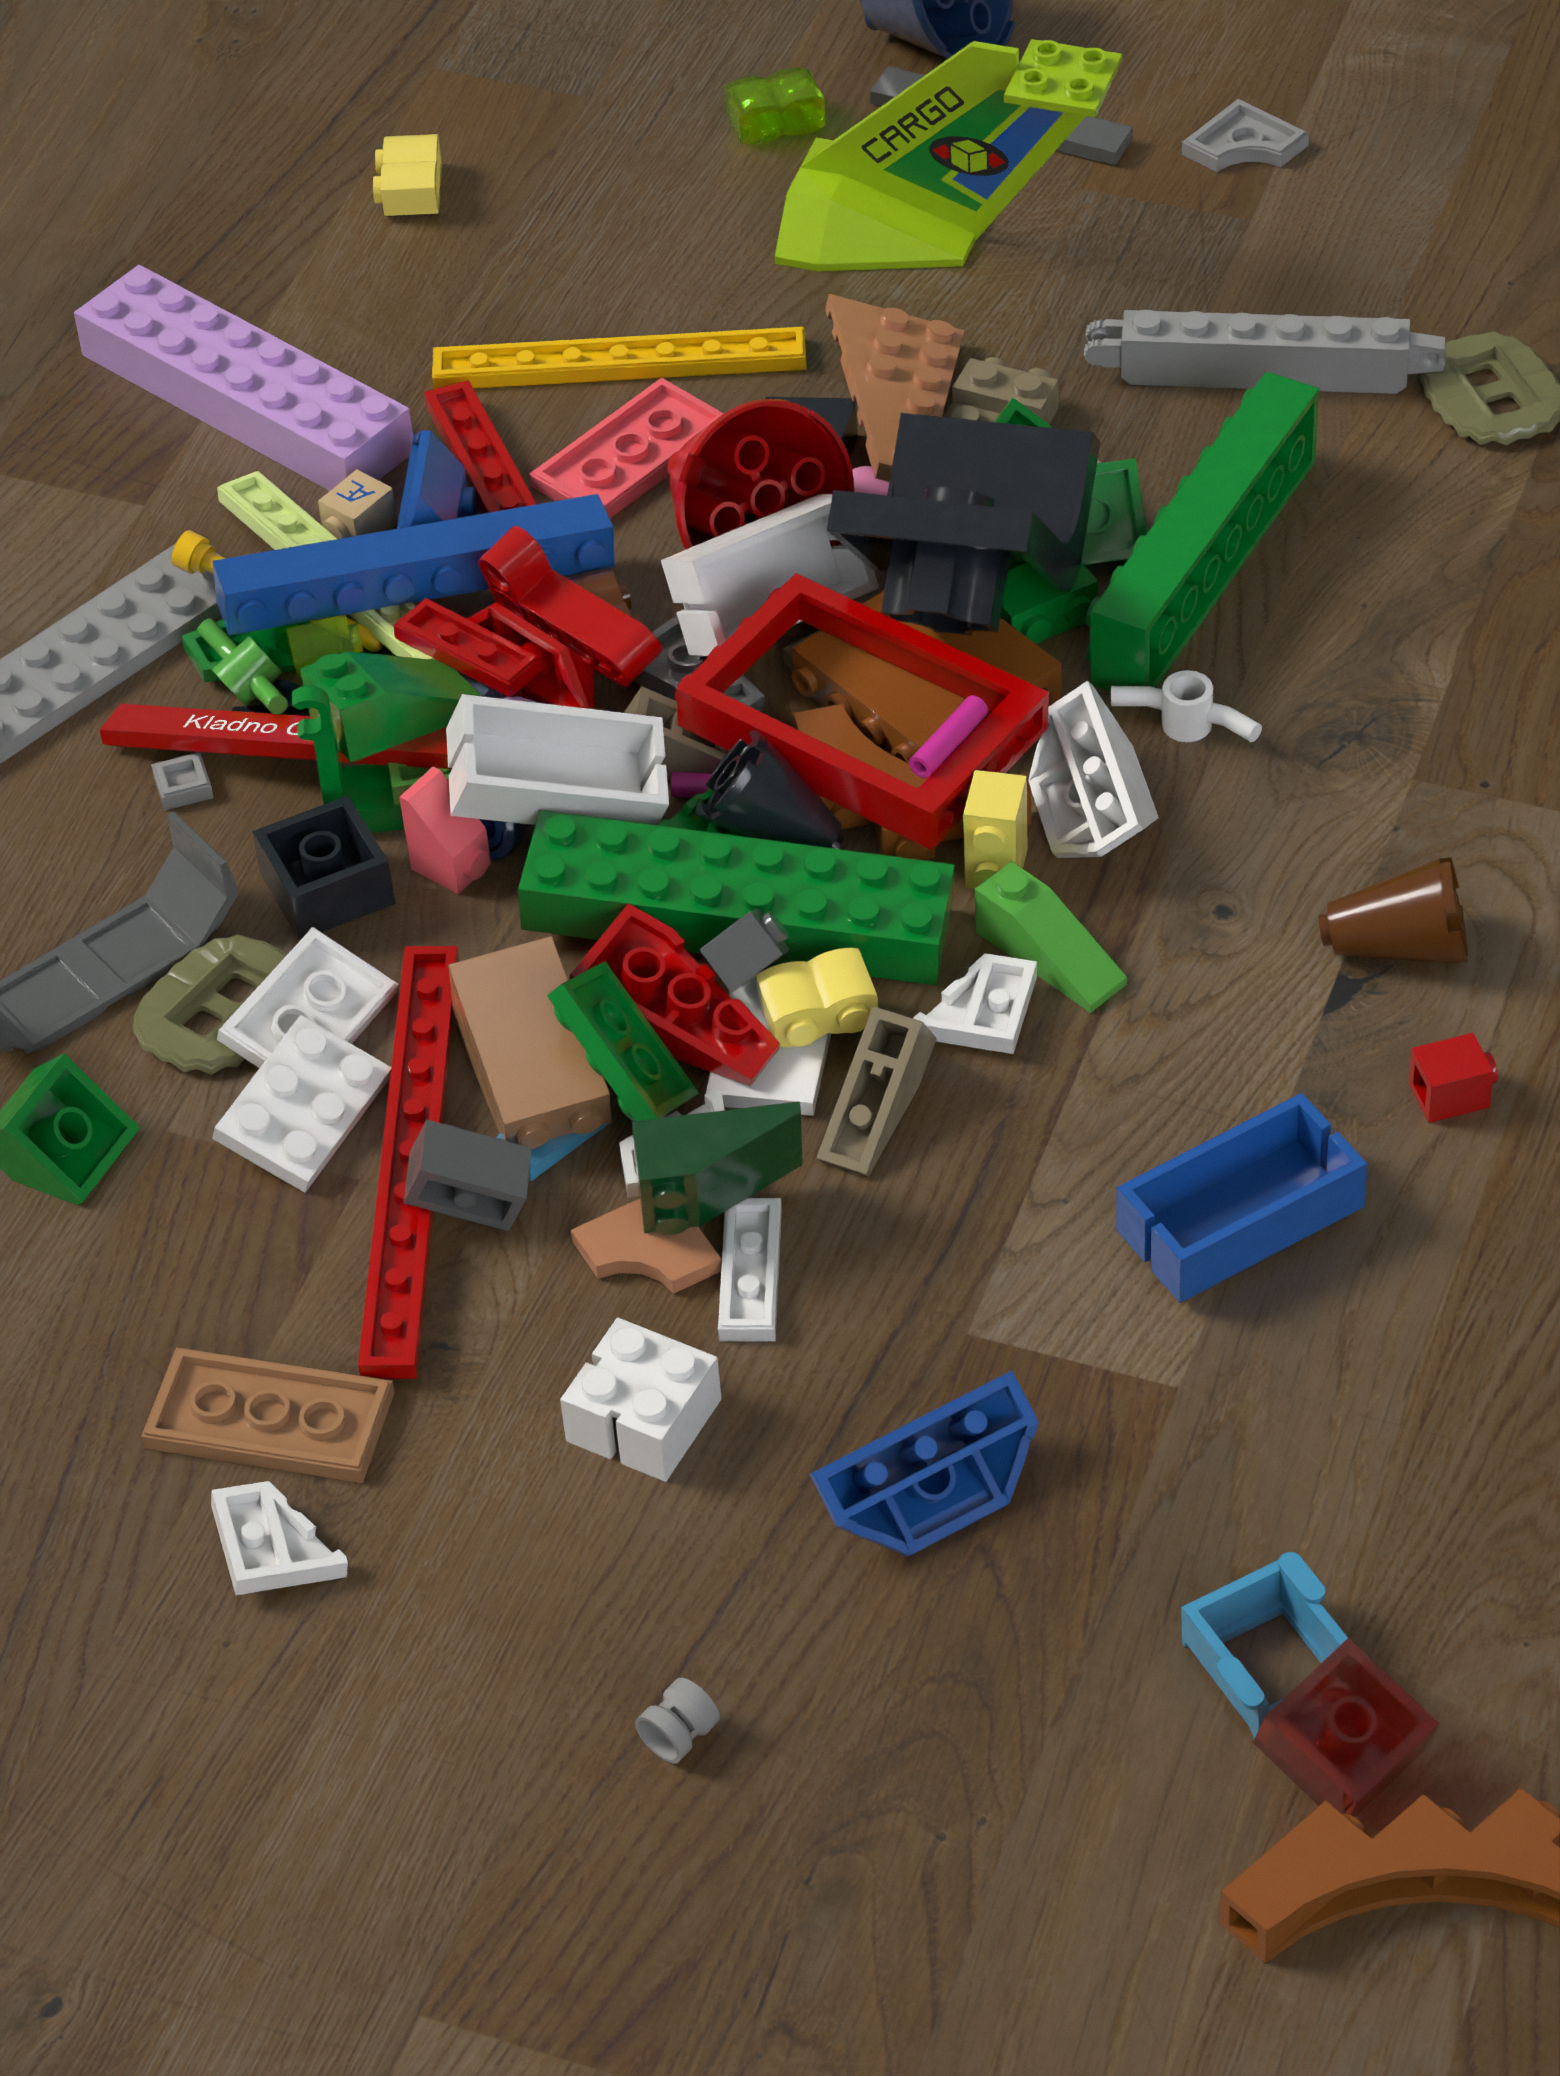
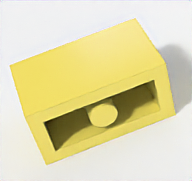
M974 771L963 814L965 888H977L1011 861L1023 869L1028 850L1027 776Z

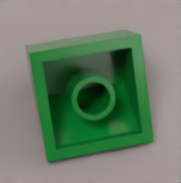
M63 1053L34 1068L0 1110V1169L12 1181L74 1205H79L87 1198L141 1127Z

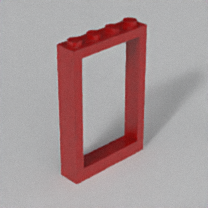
M797 573L781 588L774 589L767 601L751 617L744 618L737 630L722 645L714 647L707 659L692 674L684 676L675 692L678 726L727 750H730L740 739L749 745L752 742L749 732L753 730L758 731L768 738L816 794L930 850H933L963 818L974 771L1006 773L1048 729V691ZM798 620H801L965 699L971 695L977 696L986 703L988 710L992 712L919 788H916L723 693Z

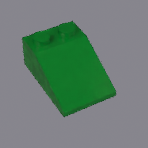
M346 651L340 654L334 653L322 656L316 663L300 668L303 686L319 687L328 694L338 749L350 763L447 727L462 694L481 696L455 669L432 659ZM308 707L311 719L320 716L317 709Z

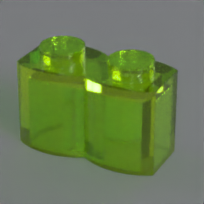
M799 67L787 68L777 71L767 78L748 76L734 80L724 86L725 113L741 143L761 144L771 141L782 134L804 135L814 132L825 125V99L809 69Z

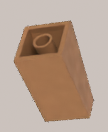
M552 936L448 965L454 1022L502 1139L534 1149L544 1145L549 1139L570 1133H590L601 1125L611 1122L610 1093L604 1077L597 1074L591 1068L586 1059L585 1049L573 1032L568 1031L559 1023L554 1013V1006L546 996L559 985L568 981Z

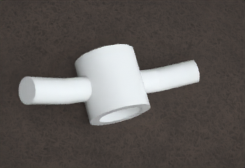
M1179 671L1168 676L1163 683L1162 689L1150 686H1111V706H1147L1162 710L1163 731L1170 738L1177 741L1193 742L1206 737L1211 731L1212 723L1226 727L1249 742H1254L1262 731V725L1229 706L1214 703L1211 680L1206 675L1197 671Z

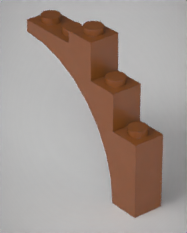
M1519 1788L1485 1820L1469 1832L1455 1812L1446 1807L1440 1808L1422 1794L1376 1836L1370 1838L1367 1830L1357 1818L1350 1814L1340 1813L1325 1800L1221 1890L1220 1925L1265 1964L1296 1941L1314 1931L1345 1917L1392 1905L1451 1902L1492 1906L1540 1919L1560 1929V1814L1549 1803L1537 1801L1524 1789Z

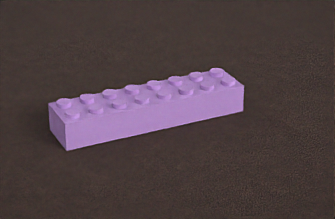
M137 265L74 312L83 356L329 491L356 469L379 481L410 456L413 431L408 407L141 265Z

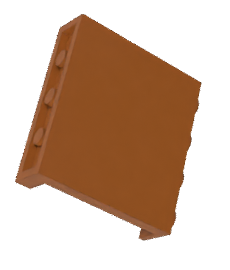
M885 590L864 602L863 605L881 613ZM1000 618L998 633L975 631L972 632V636L934 632L920 625L901 622L1048 691V707L1062 698V663L1002 618ZM822 630L792 647V680L797 690L803 696L811 697L822 707L844 704L845 711L852 722L868 739L884 751L907 763L965 701V698ZM988 710V714H987V715L980 721V723L968 734V736L985 720V718H986L992 711Z

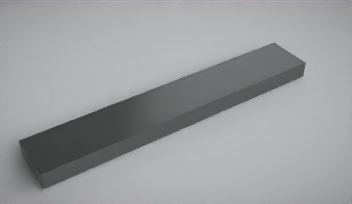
M888 66L870 90L871 104L883 106L925 75ZM1086 116L1056 151L1116 165L1133 140V127Z

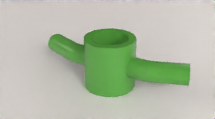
M212 618L204 620L199 625L197 631L223 659L212 669L213 672L245 707L258 697L273 714L278 715L285 712L288 702L272 684L282 674L280 669L249 636L237 646Z

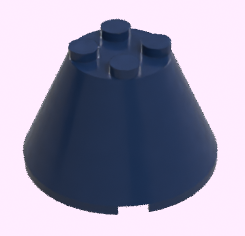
M860 0L865 13V22L871 30H881L945 59H949L973 41L1006 46L1016 24L1015 21H1010L1013 0Z

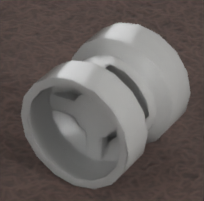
M677 1678L664 1691L663 1702L658 1706H649L636 1719L635 1727L640 1738L648 1748L661 1759L675 1764L692 1749V1740L697 1735H706L720 1721V1713L716 1704L701 1687L688 1679Z

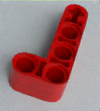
M512 526L478 560L479 568L497 603L567 646L593 667L594 670L623 687H628L663 651L659 640L642 623L551 569L545 553L538 542L527 531L518 526Z

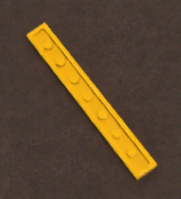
M805 327L433 348L432 362L433 389L469 380L473 388L807 370Z

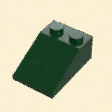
M800 1101L632 1121L636 1173L644 1233L658 1232L663 1235H675L684 1232L690 1227H700L803 1165Z

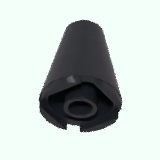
M755 730L749 732L752 742L748 745L740 739L711 774L706 783V786L713 790L708 802L706 803L699 798L696 804V815L704 819L705 822L742 837L839 849L843 842V836L839 834L842 823L768 738Z

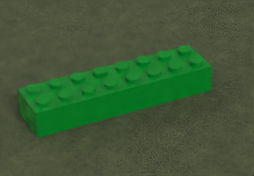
M1266 371L1254 388L1249 387L1245 391L1239 409L1233 417L1228 416L1224 420L1219 436L1212 446L1207 445L1204 447L1198 464L1190 476L1184 475L1177 487L1176 495L1168 506H1161L1155 517L1154 525L1147 535L1139 536L1128 561L1124 566H1118L1114 570L1109 587L1101 597H1095L1092 600L1086 615V624L1090 626V643L1087 648L1086 660L1091 663V684L1093 686L1110 692L1111 686L1157 687L1315 464L1319 402L1318 387Z
M539 810L518 888L521 930L599 940L629 903L673 928L685 941L684 948L688 952L702 954L699 949L748 912L759 908L764 915L768 912L773 913L789 935L784 942L791 951L773 964L795 961L808 962L828 951L841 948H858L870 977L937 985L953 906L955 864Z

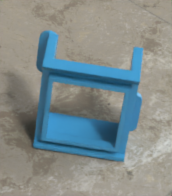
M1286 1552L1279 1557V1560L1181 1607L1183 1646L1190 1648L1248 1724L1259 1749L1362 1698L1363 1656L1320 1603L1325 1598L1324 1585L1301 1556L1294 1552ZM1283 1614L1330 1676L1269 1706V1702L1266 1700L1262 1689L1242 1663L1233 1657L1223 1643Z

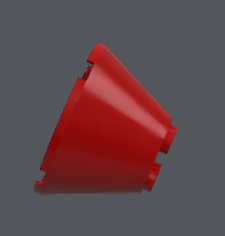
M780 399L755 400L727 411L688 440L678 452H675L669 459L667 467L670 474V491L677 527L685 550L816 495L833 494V490L854 492V477L850 458L843 441L835 429L815 411L809 410L797 403ZM829 540L831 547L839 546L840 544L839 541Z

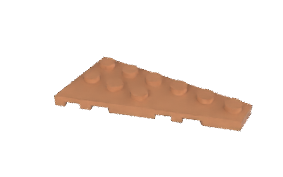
M829 294L825 311L827 318L832 319L834 323L832 330L834 341L840 343L842 350L840 362L852 402H857L859 407L857 414L859 426L865 427L867 434L865 446L875 479L890 482L900 414L908 413L942 417L964 330L954 328L945 321H929L910 316L897 308L884 309Z

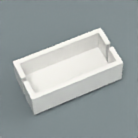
M832 494L816 495L661 560L673 603H683L684 610L676 613L689 655L708 656L714 647L722 645L737 630L744 618L751 617L767 601L774 589L781 588L795 573L852 600L879 588L874 570L868 567L847 547H831L829 540H837L827 531Z
M462 694L447 725L448 768H452L449 775L451 816L536 825L539 810L658 825L669 806L666 765H661L665 758L662 717Z

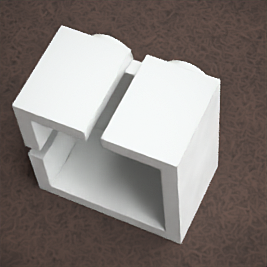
M617 1317L593 1351V1365L587 1362L584 1364L560 1399L565 1438L569 1443L611 1459L616 1453L612 1417L617 1418L616 1430L621 1464L666 1482L721 1401L718 1358Z

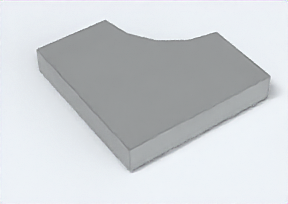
M1237 99L1182 142V155L1215 172L1230 165L1244 162H1261L1281 168L1308 146L1309 133Z

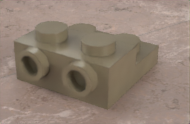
M989 357L984 361L970 358L952 387L953 402L943 417L994 422L1008 402L1014 397L1050 424L1059 409V380L1052 378L1047 371L1040 368H1032L1028 372L1009 368L1005 362L996 357Z

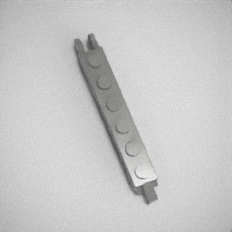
M1124 310L1123 320L1105 319V321H1102L1100 319L1099 321L1094 320V322H1090V325H1087L1085 337H1087L1088 344H1085L1084 356L1088 364L1091 363L1092 366L1096 365L1098 367L1102 365L1103 367L1121 368V378L1130 385L1248 389L1249 387L1254 388L1267 371L1318 387L1319 391L1397 394L1407 387V374L1440 372L1444 370L1446 343L1445 337L1410 332V319Z

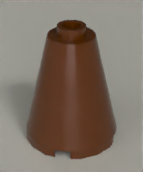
M1452 857L1436 859L1328 902V914L1319 915V928L1323 946L1333 945L1335 955L1455 964L1467 962L1466 927L1463 906L1459 902L1457 892L1459 884Z

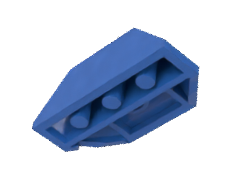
M421 430L414 434L397 529L475 515L476 492L474 487H467L465 467L431 430Z
M1010 1371L809 1475L836 1528L908 1557L1010 1503L1031 1439L1034 1438L1039 1422L1013 1371Z

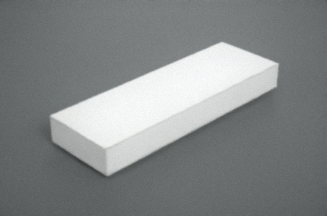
M747 1198L725 1211L718 1321L719 1341H776L782 1217L781 1198Z

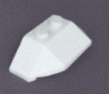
M1086 681L1049 706L1048 729L1042 734L1037 744L1028 781L1051 851L1057 858L1102 857L1159 818L1133 745L1089 681Z

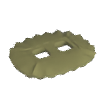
M1492 331L1446 342L1444 370L1440 372L1419 373L1418 381L1423 384L1425 397L1431 400L1433 410L1441 414L1445 424L1453 425L1459 437L1470 436L1480 445L1496 441L1507 446L1519 438L1530 439L1538 433L1552 432L1560 421V384L1556 376L1531 347L1524 345L1514 336H1504ZM1483 369H1490L1499 380L1475 386L1466 375ZM1509 397L1516 401L1520 409L1495 414L1487 403Z
M238 934L228 938H214L204 946L193 949L182 961L176 963L164 977L160 978L141 1000L134 1015L132 1032L137 1036L142 1050L153 1053L163 1062L172 1063L183 1072L198 1069L212 1075L224 1067L237 1068L244 1058L218 1041L217 1037L219 1029L246 999L242 1002H234L218 992L230 980L235 978L241 979L257 988L287 954L265 941ZM200 1011H205L222 1020L208 1035H200L186 1028L184 1024Z

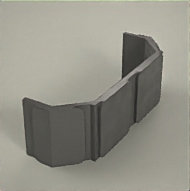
M174 811L167 814L173 848L145 896L0 980V1051L12 1052V1047L21 1048L28 1055L33 1051L46 1048L101 1015L106 1010V1007L126 995L138 993L164 977L176 963L182 961L193 949L207 944L206 941L210 934L221 925L238 896L235 878L229 870L227 862Z

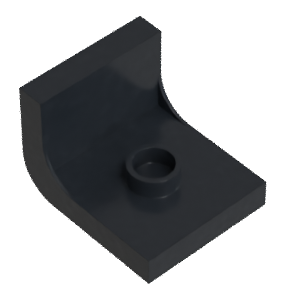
M901 413L887 496L833 490L827 531L872 570H888L881 610L882 614L899 622L926 627L934 632L972 636V632L975 631L998 633L1010 559L1027 561L1056 591L1068 592L1073 587L1083 555L1100 440L1093 432Z

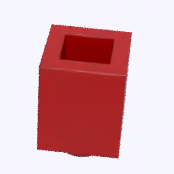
M1473 1032L1411 1048L1409 1086L1428 1123L1490 1108L1492 1084L1498 1082V1070L1492 1054L1489 1051L1483 1052Z

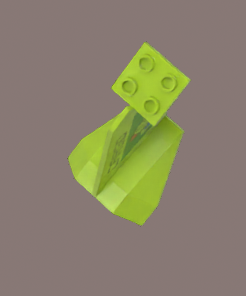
M1031 39L1019 63V48L977 41L971 42L835 140L822 138L814 140L787 191L775 252V264L818 272L963 267L975 241L1086 116L1096 118L1121 65L1122 54L1104 51L1100 48H1084L1060 44L1052 40L1041 41Z

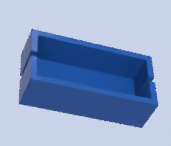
M1300 1093L1116 1187V1230L1144 1263L1151 1260V1271L1175 1299L1181 1303L1365 1207L1367 1162L1338 1131L1331 1135L1330 1122L1303 1093Z

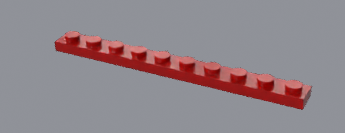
M405 946L358 1360L360 1376L377 1379H417L434 1211L405 1204L404 1196L409 1153L426 1119L443 1124L454 1019L448 965L459 962L457 946Z

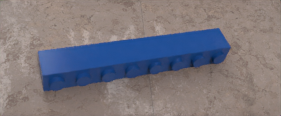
M594 494L214 560L213 571L216 601L228 635H234L372 609L375 610L388 606L403 605L410 602H420L425 598L431 600L487 590L489 586L479 568L478 560L512 526H518L527 531L541 546L551 569L562 576L615 567L614 529L599 495Z

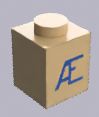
M357 469L318 500L321 525L337 539L387 531L398 524L393 488Z

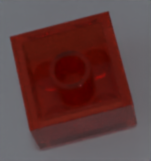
M1348 1638L1265 1716L1253 1743L1318 1806L1326 1800L1340 1813L1356 1817L1426 1749L1440 1723Z

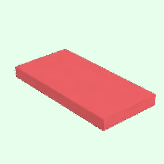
M660 378L529 474L530 486L554 501L598 494L611 519L668 477L670 474L667 467L671 456L678 452L688 440L724 413L666 379Z

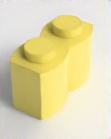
M439 135L385 136L383 149L375 150L377 176L373 177L375 204H383L384 216L438 214L442 173Z
M841 948L828 951L808 962L782 963L756 975L758 1001L769 1030L780 1042V1047L806 1046L827 1033L859 1032L865 1028L872 1007H878L877 993L858 948Z

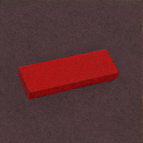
M427 598L393 625L394 636L399 641L509 698L542 671L541 656Z

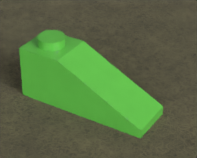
M1011 861L975 888L976 933L1011 958L1036 961L1038 977L1088 1012H1093L1127 985V976L1052 889Z

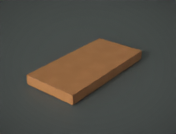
M176 1347L141 1438L144 1449L363 1483L395 1394L393 1381Z

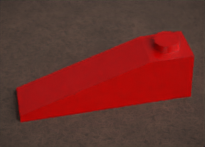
M628 903L571 972L569 980L606 961L675 1060L751 1086L779 1050L780 1042L740 1000L732 999L715 981L716 974L706 963L700 965L684 948L685 941L673 928Z

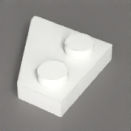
M985 953L969 967L966 976L955 980L941 992L942 1002L927 1015L919 1012L913 1019L924 1022L937 1038L936 1042L1014 1054L1036 982L1037 962Z

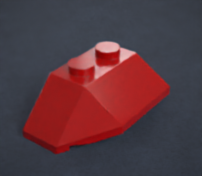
M497 602L466 618L541 656L542 671L512 697L520 696L542 704L597 710L593 667L567 646Z

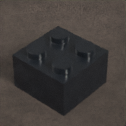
M349 796L252 831L260 874L299 941L312 927L320 932H324L395 904L389 861Z

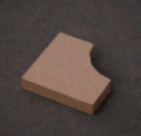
M640 1198L571 1229L573 1244L598 1279L618 1273L642 1274L660 1281L674 1294L721 1272L722 1269L720 1256L699 1227H690L684 1232L675 1235H663L658 1232L644 1233Z

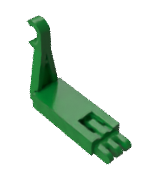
M303 686L293 690V707L299 710L308 707L315 708L320 714L315 719L303 718L298 723V738L314 741L323 805L349 796L371 833L405 830L401 804L394 805L388 765L368 764L342 767L328 694L323 689L315 686Z

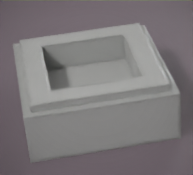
M200 752L151 764L153 777L164 811L214 798Z

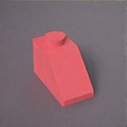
M433 766L400 796L411 870L458 895L473 880L482 877L488 866L491 865L487 831L479 819L451 816L449 780L441 770Z

